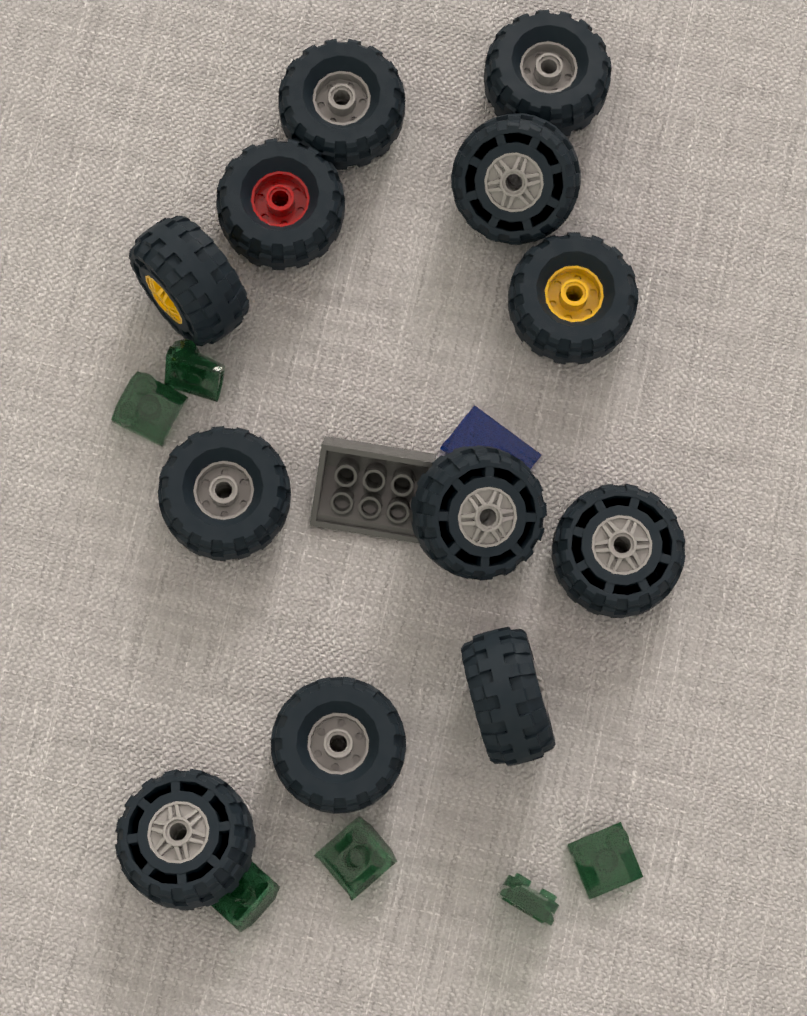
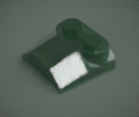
M187 339L178 340L169 347L166 354L164 386L218 402L224 381L225 366L201 354L192 341Z
M137 371L121 395L111 420L113 423L163 446L169 430L183 404L187 402L188 397L155 380L150 374Z
M360 816L354 819L314 855L347 892L351 901L398 862L388 844L373 826Z
M621 822L566 845L589 900L643 877L630 845L629 836Z
M253 862L248 873L245 872L238 882L240 885L231 894L227 893L221 897L218 903L211 905L239 932L249 928L275 900L280 886Z
M516 873L514 877L508 875L496 896L543 925L552 926L555 919L554 914L559 907L555 902L557 897L543 888L540 892L531 888L530 884L532 881L519 873Z

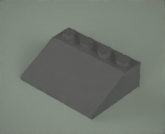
M325 436L321 444L310 526L419 543L411 523L413 522L411 502L412 497L416 494L417 483L420 477L432 467L431 463L436 460V454Z

